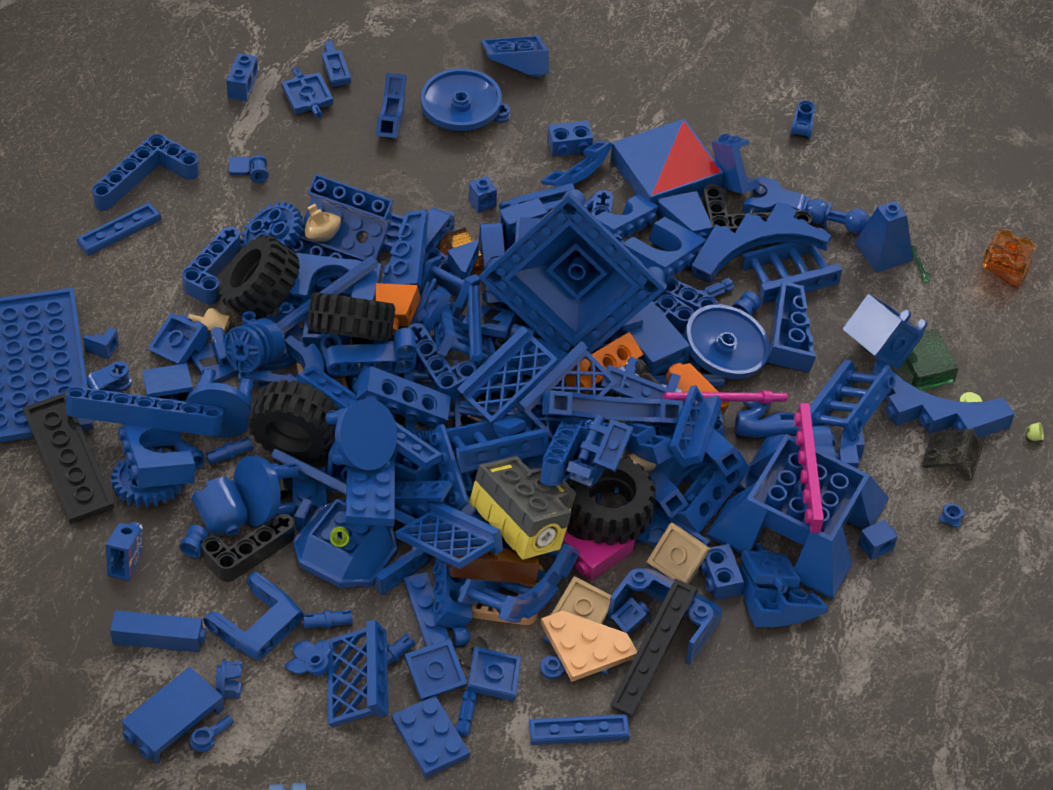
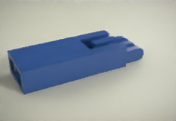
M573 183L513 197L512 200L501 202L499 208L501 210L539 198L542 205H545L548 212H550L562 200L568 190L575 188Z

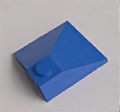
M539 35L481 39V44L489 59L533 77H542L544 74H549L548 49Z

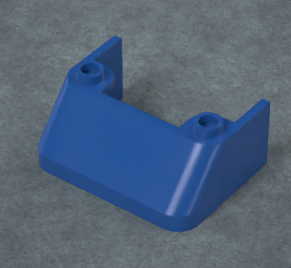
M651 568L633 569L610 597L608 619L613 620L611 616L626 603L634 591H642L663 603L674 580ZM698 593L686 613V616L694 624L700 626L689 641L685 662L689 665L719 625L722 618L721 607Z

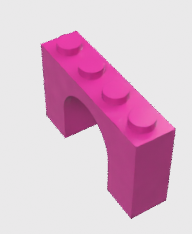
M566 531L562 545L565 543L580 551L574 565L582 576H586L590 581H593L633 553L635 540L628 539V543L620 544V542L614 545H607L605 542L598 544L594 543V540L577 539Z

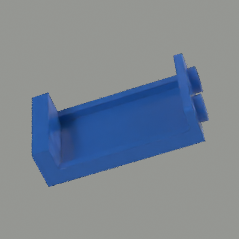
M653 301L639 312L643 319V326L622 331L624 335L630 332L644 354L642 356L647 361V372L651 377L668 370L674 364L684 363L689 360L690 345Z
M188 667L121 721L123 727L122 735L129 744L134 743L138 747L139 752L145 759H151L157 764L160 761L159 755L162 751L211 711L218 715L224 710L223 696L195 670Z

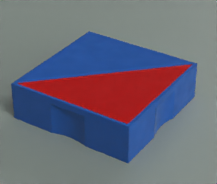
M685 119L612 142L610 160L622 177L631 185L635 196L639 194L656 205L657 198L696 191L699 197H702L704 189L708 185H718L722 188L724 172Z

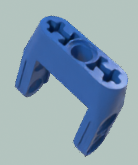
M253 572L246 579V582L252 589L253 594L269 605L271 609L246 632L219 612H209L203 618V622L213 634L234 650L259 661L300 624L304 613L284 591L261 574Z

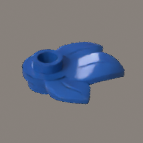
M321 640L315 645L309 641L297 642L293 647L295 658L285 664L286 669L294 674L299 675L309 672L313 676H322L328 671V656L331 652V647L325 640Z

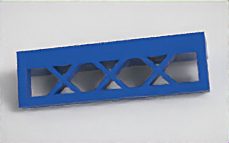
M697 385L690 386L669 446L681 467L702 463L722 404L718 395L704 398Z

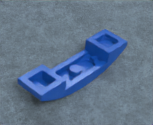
M594 142L583 150L586 156L585 159L567 172H552L541 180V183L543 185L563 186L582 181L602 164L612 147L611 142Z

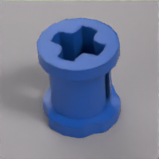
M254 155L249 159V167L251 168L250 178L254 182L261 183L269 177V173L266 170L267 159L265 156Z

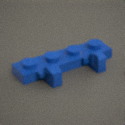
M632 356L628 359L625 367L620 366L618 369L608 365L606 368L617 381L609 391L625 398L663 399L664 392H681V389L677 388L680 375L672 373L669 376L670 380L667 385L656 384L639 377V374L635 373V366L639 359ZM604 377L600 388H605L609 384Z

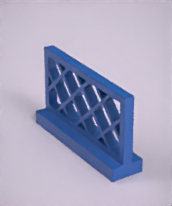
M522 326L457 389L470 404L493 424L504 417L560 361ZM533 345L536 346L535 354L525 355ZM549 358L551 360L545 366L539 367L540 359ZM534 360V367L524 369L525 361ZM519 361L518 370H509L515 362ZM533 373L532 379L529 382L522 383L524 374ZM518 375L516 384L507 385L508 376ZM503 377L502 385L493 386V383L498 378ZM516 389V394L512 398L506 399L507 390ZM501 391L500 399L491 400L492 392ZM483 393H486V400H485V401H481V402H476V401H475V400L478 399ZM500 405L499 410L491 416L489 414L490 406Z
M582 341L514 406L520 413L523 412L539 429L545 428L550 441H552L554 435L549 430V422H561L565 417L549 418V415H545V418H537L530 411L535 405L543 406V402H539L543 398V392L550 390L576 391V393L591 391L592 395H596L597 391L600 392L598 396H604L617 383L612 375L586 350L588 347ZM584 357L591 363V372L580 371L579 362ZM566 375H576V387H564V377ZM580 375L591 376V388L580 387ZM595 376H603L609 384L605 388H596Z
M440 501L430 503V512L395 532L396 538L459 569L488 551L495 554L503 551L500 529ZM425 531H435L430 533H423ZM451 538V540L438 541L439 539ZM424 540H434L430 542H423ZM460 546H467L466 548H455ZM448 547H450V549H443V550L438 549V548H448ZM462 555H465V556H463V557L460 558V559L454 557V556H462Z
M376 620L366 622V628L328 640L331 647V652L328 656V724L331 727L374 714L379 718L388 715L387 631ZM366 636V642L361 648L355 646L360 638ZM346 643V647L337 655L336 646ZM352 649L358 651L350 662L345 660ZM364 655L367 657V662L361 669L355 667ZM343 662L347 666L338 676L336 675V670ZM354 669L358 673L349 684L345 679ZM366 677L367 683L360 691L355 688L361 679ZM342 683L345 684L347 688L340 697H337V689ZM354 690L358 695L349 705L345 700ZM363 698H366L367 708L356 710V707ZM342 704L348 707L342 716L336 717V712Z

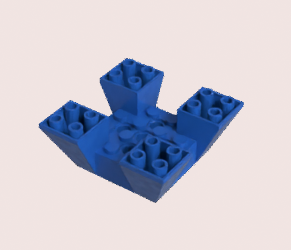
M787 434L766 437L749 464L751 469L748 473L759 477L758 481L725 503L706 536L723 545L729 544L731 549L742 554L743 550H753L766 527L804 546L794 568L801 579L799 583L833 600L852 566L851 556L843 531L846 522H849L861 529L874 525L887 504L889 497L871 475L815 448L824 520L820 533H811L810 523L805 521V511L808 507L807 504L803 503L805 484H801L803 465H799L798 453L801 450L800 445L796 444V438Z

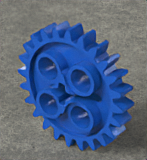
M276 201L274 206L269 203L267 209L262 207L261 213L255 212V218L248 219L250 224L243 226L246 231L240 233L243 237L240 239L242 244L240 247L242 249L248 245V242L256 240V237L263 235L275 237L288 248L290 245L295 246L294 240L300 239L298 233L303 231L301 226L304 225V222L302 221L303 216L296 206H293L291 203L287 204L285 201L281 204Z
M160 448L157 452L163 453V449ZM126 455L124 456L125 462L118 461V467H113L114 473L111 474L112 488L115 491V495L120 496L121 501L127 499L128 505L135 502L136 507H139L141 503H145L146 508H148L150 503L157 507L158 501L166 504V498L175 499L174 493L181 494V488L186 487V484L138 488L136 479L131 478V466H127Z

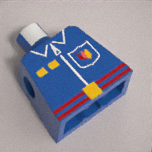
M131 522L130 524L119 523L106 543L107 576L131 580L143 550V527L138 522Z

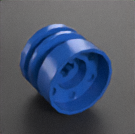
M261 318L232 328L226 334L224 350L230 364L238 371L247 373L277 362L285 350V341L277 324L269 319Z

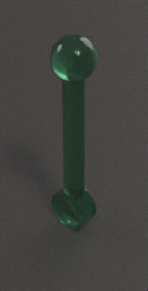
M912 245V253L923 274L922 279L929 281L931 274L926 272L917 253V246Z

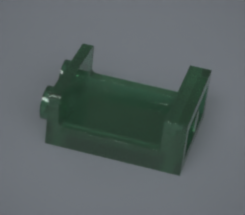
M938 329L923 331L924 336L905 360L913 374L911 385L921 390L955 382L959 367Z

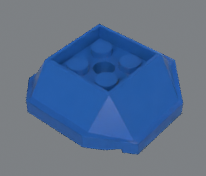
M346 498L336 499L330 504L318 508L293 540V547L299 567L339 588L373 587L376 583L375 575L381 569L388 567L398 554L393 526L345 523ZM337 526L345 527L349 532V542L343 547H336L330 541V533ZM338 532L337 540H342V532Z

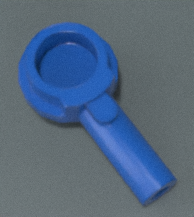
M547 656L542 659L540 671L545 678L553 680L561 677L562 674H567L558 657Z
M227 715L210 728L204 726L203 728L196 729L189 739L191 748L197 752H207L215 743L214 737L234 723L233 719Z

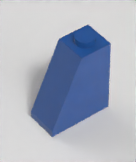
M697 191L657 198V206L659 207L656 214L660 219L666 217L697 235L708 239L713 227Z

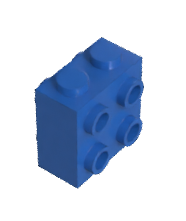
M539 198L500 210L499 223H502L505 251L515 243L517 217L542 219L549 213L547 207L542 205Z

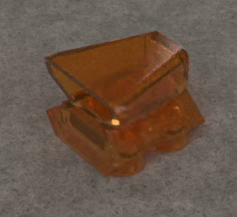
M997 229L984 254L983 267L1012 287L1019 289L1031 267L1032 256L1037 248V244L1030 237L1022 236L1019 238L1015 236L1014 232L1010 229Z

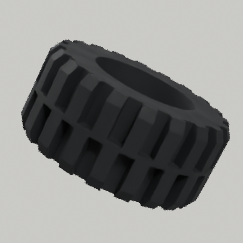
M269 235L256 237V240H251L247 246L240 250L238 255H235L222 277L219 292L222 303L241 317L247 311L254 312L256 320L266 318L268 314L271 315L277 307H280L285 297H288L289 291L296 283L295 279L298 277V269L300 268L297 254L275 237Z
M314 292L310 299L307 327L310 331L389 341L392 338L396 308L393 303Z
M288 380L274 381L264 386L259 392L248 418L249 430L251 435H254V440L260 443L266 451L269 450L273 453L274 449H278L301 461L313 462L327 455L335 439L336 425L331 426L326 422V414L331 410L338 411L335 403L332 404V399L328 395H323L321 390L318 388L314 389L307 383L304 385L295 380L288 382Z
M621 458L616 473L605 469L599 480L592 487L569 479L567 482L576 492L569 522L576 532L579 533L581 531L582 537L588 540L591 538L594 540V543L601 544V542H605L607 545H614L617 542H620V544L628 543V539L635 540L640 537V533H644L652 522L656 499L655 483L652 481L649 472H644V467L639 463L634 464L630 458ZM614 487H618V494L626 497L630 503L618 508H608L597 504L591 497L601 492H614Z

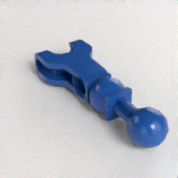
M756 177L759 180V185L764 188L759 187L752 190L753 194L760 198L750 197L746 199L742 207L744 214L772 212L777 202L787 203L797 211L809 212L812 216L811 224L813 225L824 223V228H827L829 221L845 224L846 229L854 235L861 234L870 219V215L863 209H853L848 213L832 210V201H830L829 205L822 199L810 201V196L806 197L801 193L783 189L778 181L766 177Z

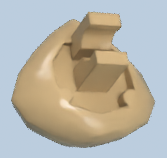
M316 204L307 207L310 217L305 226L306 238L316 242H326L332 239L340 228L341 217L333 213L322 212L320 209L318 210Z

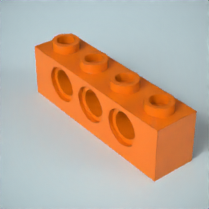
M628 332L591 355L605 369L608 365L619 369L620 366H626L630 356L638 359L644 354L631 333ZM586 358L579 362L580 371L591 372V363ZM566 375L564 377V383L567 387H576V375ZM580 375V387L591 388V376ZM595 376V385L597 384L598 387L601 385L603 376ZM580 391V393L589 394L591 391Z

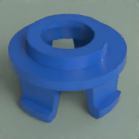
M222 659V665H217L216 690L223 696V700L225 698H241L242 683L229 679L241 677L242 661L237 660V662Z

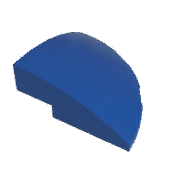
M740 565L739 570L744 581L743 595L755 627H778L796 624L828 612L829 608L815 593L812 592L808 595L800 589V583L798 587H788L785 593H779L775 585L767 584L762 586L754 583L745 565Z

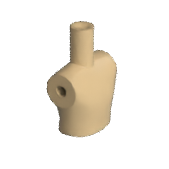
M212 308L206 311L204 317L193 314L188 316L193 323L199 321L208 327L206 331L211 334L213 328L219 327L224 330L226 335L230 324V316L223 315Z

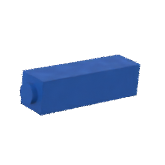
M118 610L114 612L110 629L112 644L191 652L200 651L201 643H205L207 629L203 628L202 619Z

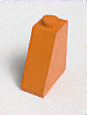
M690 363L672 365L665 376L668 384L669 376L672 373L680 375L677 388L681 389V392H689L690 386L697 385L700 392H718ZM722 401L720 407L722 414L726 412L729 406L728 401Z

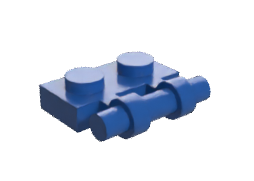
M596 414L594 421L590 422L588 427L590 431L586 440L582 441L580 446L581 452L578 458L587 461L590 453L595 454L593 464L616 473L634 429L613 419L610 420L608 427L602 426L605 418ZM598 434L604 435L600 446L594 445Z

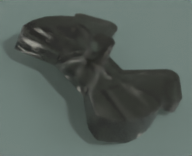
M477 637L474 643L466 647L456 648L455 652L458 660L465 665V668L470 669L474 646L489 649L487 642L482 637Z

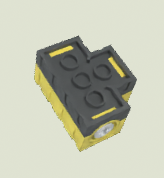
M518 456L481 464L477 471L469 503L477 509L491 526L501 530V536L522 559L561 549L576 492L564 480L557 486L543 484L541 482L542 468L530 470L521 462Z

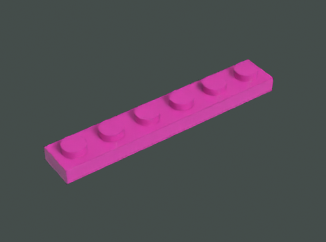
M800 403L798 413H794V426H798L796 444L800 445L801 448L798 453L799 465H803V470H801V484H805L803 503L807 504L808 507L805 511V521L810 523L811 533H820L824 519L809 403Z

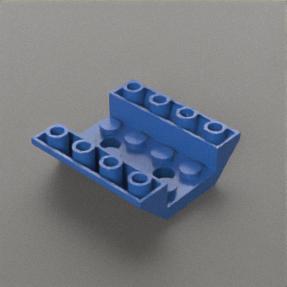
M315 173L308 194L312 197L309 206L316 204L318 210L340 216V228L329 241L316 242L308 240L305 236V226L310 217L307 209L303 219L304 225L301 226L303 231L298 233L300 239H295L296 245H290L289 249L295 253L364 261L369 256H373L377 261L391 227L394 201ZM361 233H367V241L359 243L358 236Z

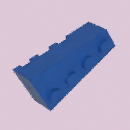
M782 281L776 296L770 337V352L767 363L809 373L816 359V353L813 351V336L810 334V319L807 317V302L804 286Z

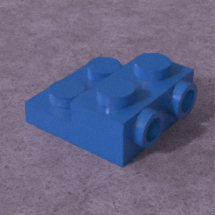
M170 313L147 349L151 353L176 365L185 364L193 351L197 353L201 351L211 334L206 331L208 327L199 321L193 323L184 314L178 316Z

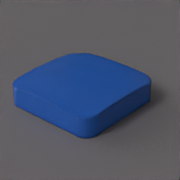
M230 157L229 174H250V158Z

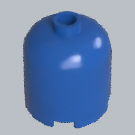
M220 477L206 482V488L200 492L197 489L192 495V502L205 527L215 536L230 537L236 535L245 525L248 511L235 480L229 481L227 477Z

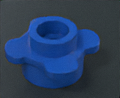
M946 504L943 506V513L939 515V520L953 527H959L961 525L960 520L965 516V512L956 504Z

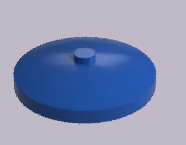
M456 68L442 71L431 77L421 91V108L425 116L437 126L454 131L474 130L487 125L496 118L502 105L501 90L495 80L485 73L473 69Z
M721 304L704 306L691 315L685 326L684 339L690 345V355L701 367L717 376L728 379L751 377L763 368L769 357L770 343L765 330L752 316L738 308Z

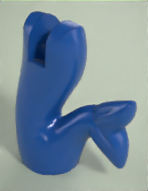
M743 402L749 410L737 411L735 433L739 436L749 438H765L782 434L796 436L798 426H794V413L781 412L761 419L770 404Z

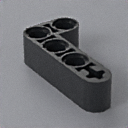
M280 514L230 547L218 537H207L202 542L203 561L220 580L232 582L294 540V519L288 514Z

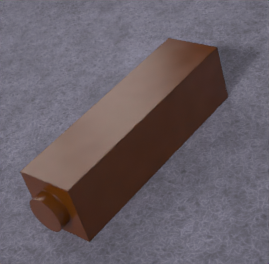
M460 546L455 548H466L467 546ZM503 549L498 554L488 551L461 569L445 562V567H449L450 577L535 585L540 565L538 556L522 559L515 550ZM462 555V556H454V557L460 559V558H462V557L465 556V555Z

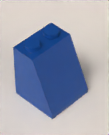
M187 363L142 370L146 396L186 402L187 397L193 391Z

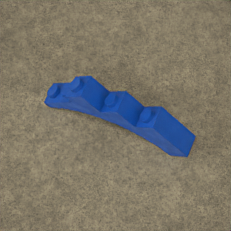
M777 202L766 222L758 215L747 213L735 233L728 227L715 225L692 264V275L711 283L719 271L734 258L748 250L773 243H800L827 251L830 246L831 235L822 228L817 229L809 225L803 219H796L797 210L793 206Z
M881 359L875 361L871 375H879L887 365L886 362ZM892 371L896 383L885 397L887 400L885 413L895 426L919 418L920 424L927 429L929 434L953 427L956 435L960 436L964 443L1011 427L1015 413L1004 397L982 402H961L939 398L915 388Z

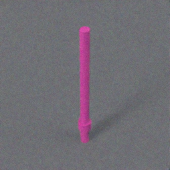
M761 390L760 393L701 392L704 398L718 395L721 401L771 404L772 402H786L788 399L787 393H772L770 390ZM664 392L663 399L685 401L688 392Z

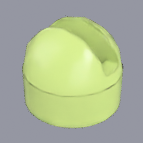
M1040 422L1027 427L1026 435L1028 439L1032 441L1044 440V432Z

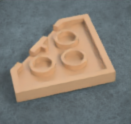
M560 611L541 618V625L571 682L630 661L637 654V650L628 634L566 611Z

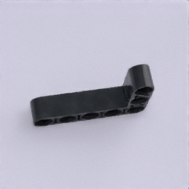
M713 184L705 187L702 204L713 229L715 225L725 226L735 233L746 214H728L722 188ZM797 211L796 219H803L811 225V214L806 211ZM771 212L748 214L758 215L766 222Z

